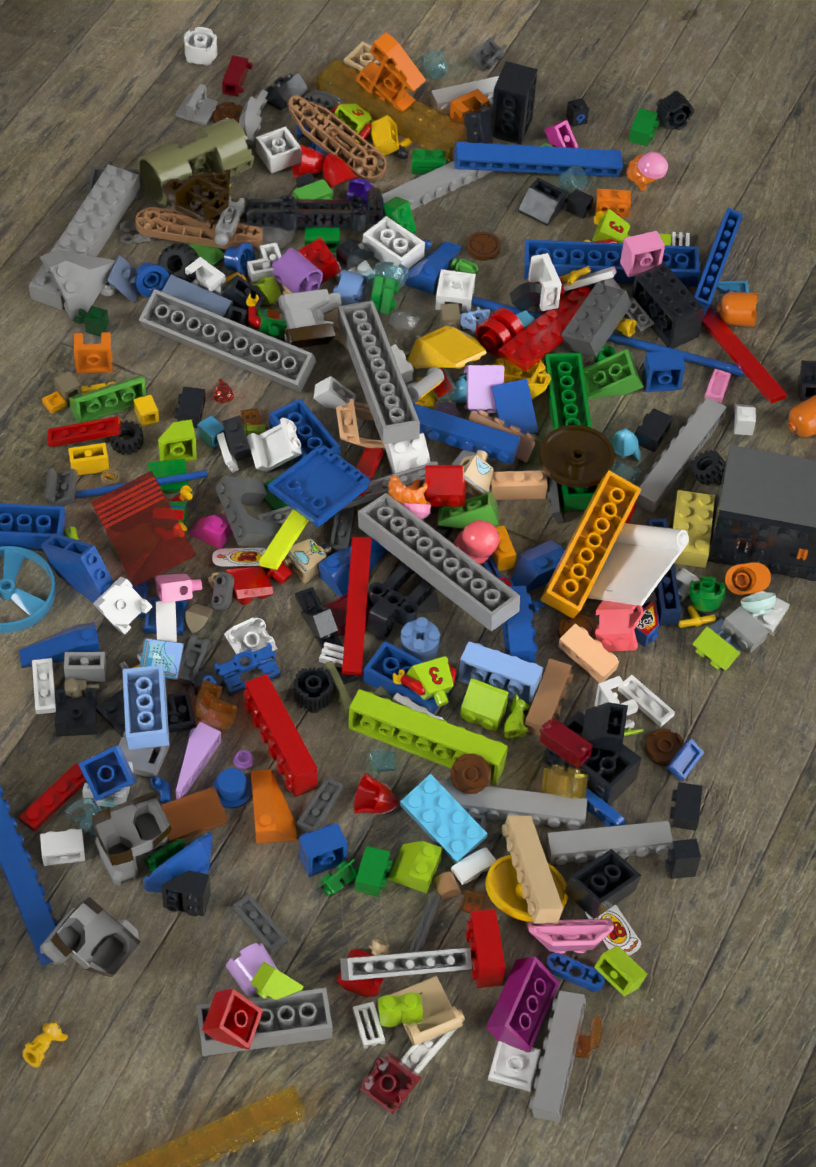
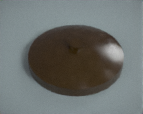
M567 425L550 432L541 444L540 463L544 472L555 482L567 487L587 488L600 483L608 471H612L614 466L615 452L611 442L605 435L591 427Z

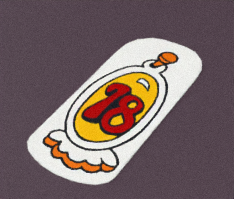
M267 548L219 549L213 553L212 559L213 563L218 566H260L259 560Z
M614 905L596 918L611 919L614 925V929L603 939L609 950L618 945L630 956L641 947V941L617 905ZM586 913L588 919H593L590 915Z

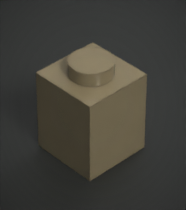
M458 303L441 304V327L450 326L460 330L461 317Z
M70 371L54 378L55 390L61 394L67 404L70 403V397L81 394V385Z

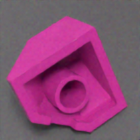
M225 513L197 519L188 532L189 535L219 549L224 546L233 533Z

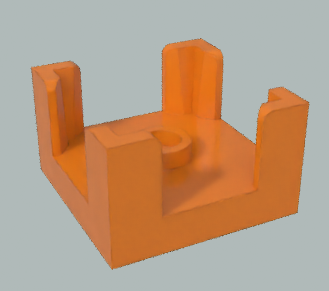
M479 89L451 101L449 126L460 137L467 134L461 127V125L465 124V113L480 110L481 103L489 106V99Z
M110 332L101 333V344H83V334L74 333L76 374L113 373Z

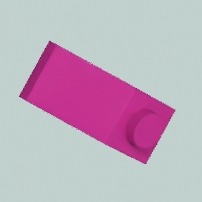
M567 120L556 122L544 129L552 146L579 148Z

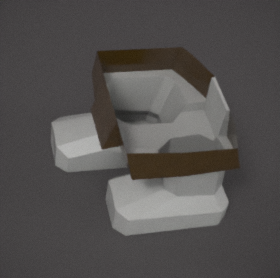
M328 289L285 294L278 298L279 307L284 313L287 328L284 330L286 343L302 348L328 344L336 336L334 332L335 322L325 321L324 314L342 305L340 293L328 294Z
M154 791L92 815V825L97 835L95 840L96 849L113 884L119 886L122 881L130 878L136 879L138 875L136 856L143 853L150 854L153 849L162 845L163 847L167 846V835L172 830Z
M88 897L64 916L41 944L40 950L41 954L45 953L54 961L53 964H62L69 957H72L87 971L96 973L98 976L113 977L141 941L138 939V930L127 920L117 921L91 897Z

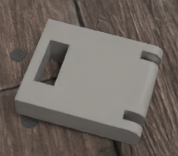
M124 731L118 746L121 747L127 762H132L133 774L152 778L158 775L169 750L170 743L168 746L129 750L126 731ZM155 748L158 757L154 764L148 763Z

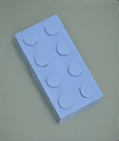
M469 641L460 659L458 681L469 685L471 678L509 692L508 699L513 700L514 694H518V698L523 699L531 707L541 682L543 667Z
M163 665L122 669L125 730L129 750L168 746L169 729Z

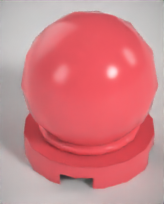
M476 520L465 527L464 531L455 538L453 544L478 564H483L496 551L499 544V533L490 522Z

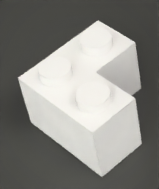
M277 243L261 245L260 259L247 262V274L251 285L264 277H274L272 264L281 257Z

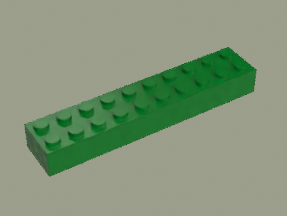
M581 353L545 354L544 366L546 367L547 374L549 373L551 376V381L546 391L552 431L567 425H583L592 428ZM559 484L563 511L586 510L599 484L587 488H572Z

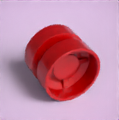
M498 308L477 327L476 336L486 351L498 356V349L524 330L520 319L512 311L506 308Z

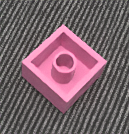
M647 232L624 238L620 263L628 277L635 276L662 264L665 245L658 232Z

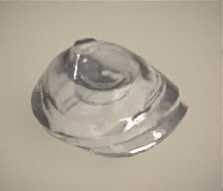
M395 312L390 317L389 324L395 331L406 335L415 329L419 323V313Z

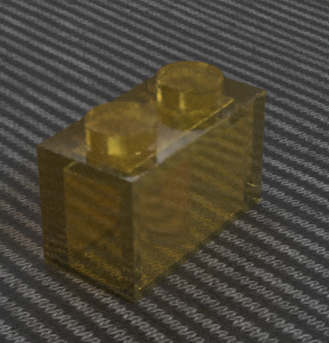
M562 765L544 768L541 792L568 798L585 799L588 774L580 773V769L577 768L564 770L565 766Z

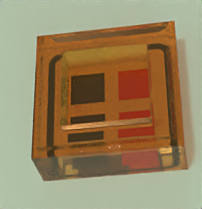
M259 408L240 411L245 425L247 423L249 425H262Z
M466 890L461 911L470 913L471 911L483 910L486 894Z

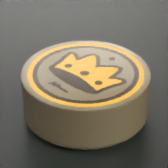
M107 469L101 474V482L104 486L117 485L120 482V475L114 469Z

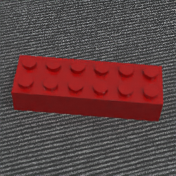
M265 674L245 682V691H243L246 700L243 702L247 713H251L254 727L259 728L263 744L267 743L271 759L276 760L278 773L285 777L287 790L292 791L293 795L298 797L317 789V766L268 675Z

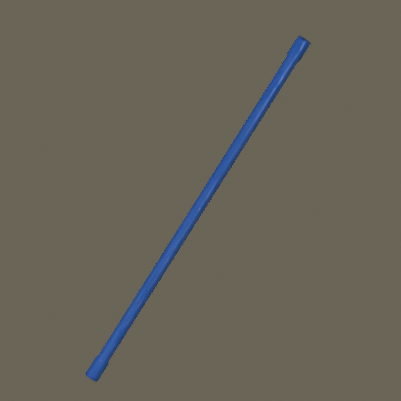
M472 296L471 305L496 311L498 308H506L515 315L521 313L516 307ZM527 310V312L531 316H533L535 320L539 318L541 315H543ZM612 333L607 340L649 352L679 351ZM682 351L684 361L722 370L741 377L744 375L743 371L734 363H726Z

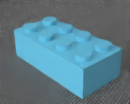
M431 774L400 801V806L439 847H442V851L455 864L469 855L487 838V833Z

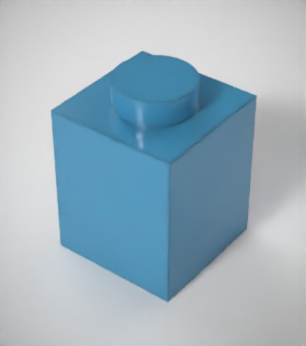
M212 415L201 420L197 425L198 437L212 449L219 445L217 435L220 433L226 435L224 426Z

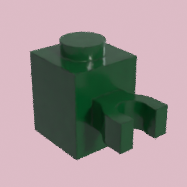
M91 306L88 312L79 308L78 314L81 317L76 315L74 317L75 323L85 324L86 333L101 337V333H105L109 326L108 310Z

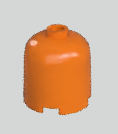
M728 292L723 296L722 301L718 302L717 313H720L721 319L725 324L755 328L758 293Z
M816 395L796 405L789 412L788 427L799 437L808 438L816 434Z

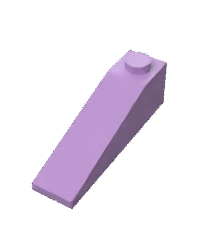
M199 722L197 727H193L190 731L176 788V800L185 797L221 744V731L202 722Z

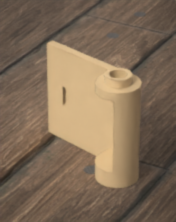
M437 976L391 994L399 997L406 993L421 994L424 1021L418 1024L415 1022L411 1024L402 1023L413 1046L463 1026L462 1022L465 1019L461 1009L451 1006Z

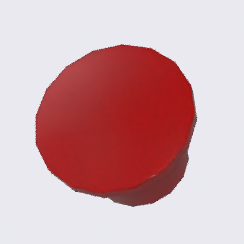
M285 559L277 570L271 569L267 574L268 578H275L281 585L293 574L284 564Z

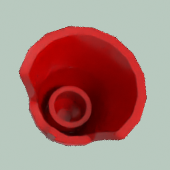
M300 144L301 164L293 165L292 173L294 178L308 173L313 175L323 171L325 156L313 148Z
M331 153L326 155L323 162V174L330 188L347 180L358 179V176L343 159Z
M364 773L355 794L353 813L384 814L395 809L399 802L392 789L369 774Z

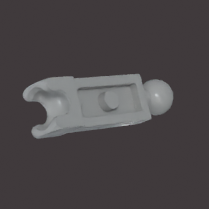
M229 196V207L221 213L215 229V243L218 246H225L228 243V237H233L240 216H242L244 211L243 198H240L238 202H232L231 196Z

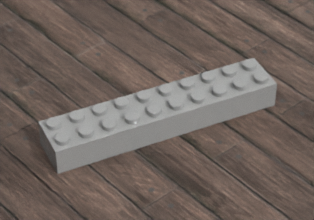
M107 165L52 251L60 250L97 257L140 188L139 174ZM42 264L29 284L31 299L63 310L65 300L51 272L47 273Z
M154 289L139 318L142 326L148 330L298 392L302 391L316 363L313 353Z
M368 301L338 306V323L383 445L419 439L420 422L374 302Z
M383 494L358 511V527L490 631H493L519 612V594L389 494Z

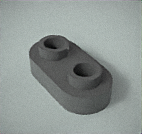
M221 572L215 579L212 606L216 610L226 611L231 604L234 577L230 573Z

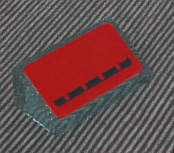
M439 368L444 374V381L435 387L433 392L438 401L449 402L456 393L457 388L447 369Z

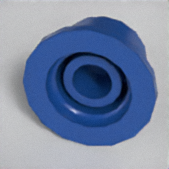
M246 242L240 244L239 247H229L224 257L226 269L228 271H237L241 275L244 274L245 277H248L247 262L255 260L253 246Z
M153 263L142 264L138 267L135 274L137 275V290L145 297H151L154 289L162 292L169 279V273L166 269Z
M228 768L223 770L213 783L220 802L225 808H239L245 805L251 798L252 784L239 769Z

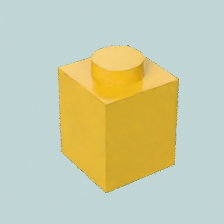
M152 395L134 399L135 413L142 427L159 422L158 409Z

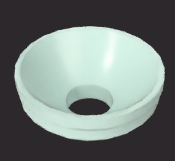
M772 592L750 595L741 599V604L751 614L760 615L768 613L776 602V595Z

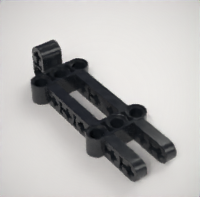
M376 187L370 188L367 191L366 203H364L362 197L358 196L349 197L348 200L295 199L293 196L284 195L280 199H249L245 204L247 222L251 226L281 227L287 231L296 230L297 227H342L359 232L366 230V224L375 225L382 220L383 196L381 190ZM374 196H377L376 204L373 203ZM254 204L257 208L251 209L250 207ZM340 205L342 209L336 210V208ZM372 212L378 213L376 216L370 215ZM257 216L258 218L253 221L251 217ZM339 217H343V218H344V219H342V222H339V219H338Z
M438 526L435 531L447 539L451 534L452 527ZM402 563L383 584L380 582L370 584L367 603L372 609L368 617L367 631L383 641L386 640L392 631L393 621L395 620L405 626L408 622L416 620L418 608L436 588L424 579L407 598L398 593L397 591L415 573L405 563Z

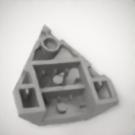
M54 250L40 256L47 273L51 272L65 300L64 307L71 321L74 320L75 315L81 317L78 314L79 308L88 312L106 284L116 261Z

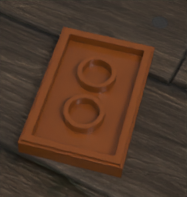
M214 786L161 805L172 828L171 832L167 835L169 843L176 839H185L228 823L227 816Z

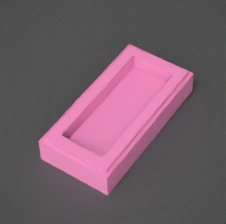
M714 369L704 398L708 397L722 403L731 373Z

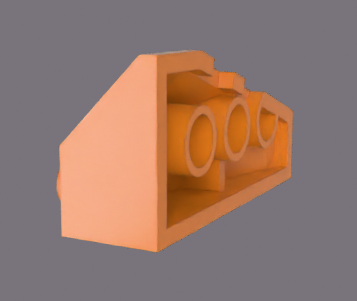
M251 771L256 844L297 841L296 821L272 771Z

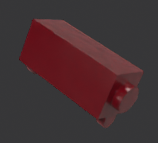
M232 55L222 80V94L238 97L239 94L243 93L244 88L242 86L248 69L253 67V64L248 62V58Z
M555 718L548 720L540 728L539 742L576 768H579L591 755L592 744Z

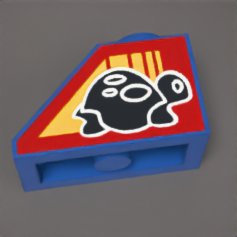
M654 600L643 609L644 615L634 629L637 642L644 647L650 642L653 643L659 635L657 604Z

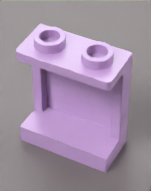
M465 365L464 373H467V405H464V409H469V413L479 409H487L488 413H496L491 386L504 383V365Z

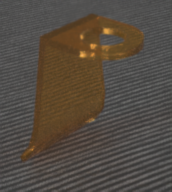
M598 1015L591 1020L588 1036L579 1035L578 1041L581 1042L582 1049L575 1052L574 1057L589 1058L591 1051L599 1046L602 1037V1021Z

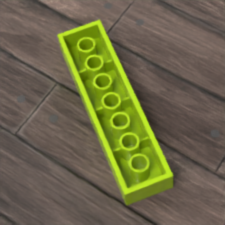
M359 689L349 707L348 729L448 768H451L455 760L464 754L473 753L480 755L488 761L491 768L490 784L495 786L505 768L508 746L500 741H494L482 734L467 731L463 727H457L445 720L433 718L427 713L415 711L406 705H399L388 698H381L369 691Z

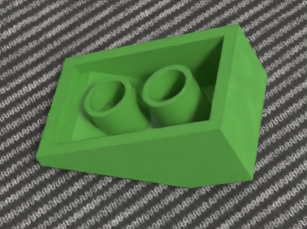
M628 349L583 369L588 400L626 395L643 388L636 360Z
M492 491L466 499L465 507L443 506L438 511L439 526L465 529L468 524L476 520L488 521L495 527L499 525V509Z

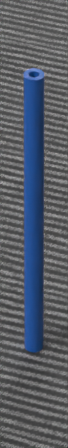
M203 470L155 478L154 481L140 488H145L155 482L158 485L206 478L207 471ZM147 480L76 491L77 498L127 491Z

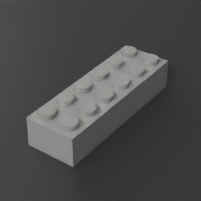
M326 988L299 991L277 1000L270 996L266 999L263 997L247 998L263 1010L250 1049L247 1050L332 1039V1021ZM211 1003L197 1005L202 1056L246 1050L218 1042L203 1032L202 1028Z

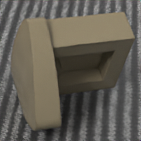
M194 604L186 611V622L193 634L207 623L213 614V609Z

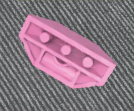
M611 919L559 920L558 923L527 922L529 932L549 951L563 954L566 951L585 953L587 950H593L614 929Z

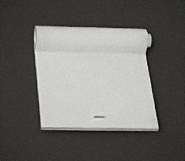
M624 523L587 598L642 606L688 544L689 536L687 532L680 529Z

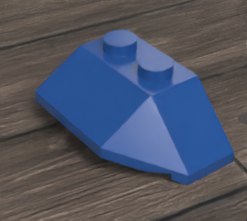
M549 540L518 554L511 578L514 586H526V591L529 592L549 583L567 547Z
M209 832L198 838L160 865L150 875H147L143 879L144 889L147 892L162 893L161 887L163 883L189 870L207 874L210 870L213 848L212 834Z

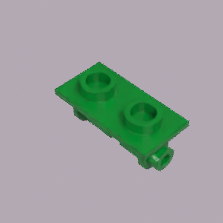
M182 838L180 840L176 839L152 855H149L143 861L153 872L164 862L183 850L186 844Z
M353 859L350 862L344 860L336 866L338 871L334 874L329 872L320 879L322 883L317 888L323 886L325 888L323 890L324 894L327 897L333 896L344 887L339 881L340 879L347 885L357 877L359 869L357 866L353 867L351 865L355 860Z

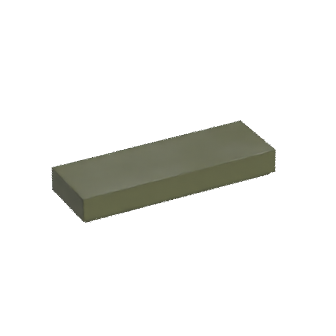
M333 661L326 662L325 669H327V672H330V677L333 680V692L346 719L349 720V707L352 701Z

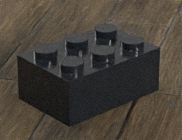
M610 849L570 876L564 893L588 915L596 919L636 890L641 874L613 849Z

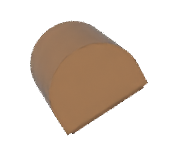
M444 872L435 877L434 884L438 894L441 896V900L461 894L453 872Z

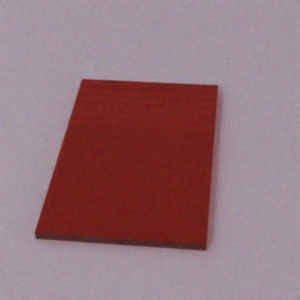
M152 471L91 501L134 587L196 556Z

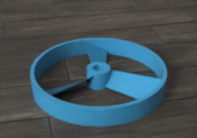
M2 546L0 547V557H4L3 579L0 580V598L4 600L11 599L30 615L19 621L0 623V633H11L29 628L45 617L54 603L56 587L52 569L40 555L22 547ZM24 558L40 565L49 575L52 586L46 601L15 587L14 582Z

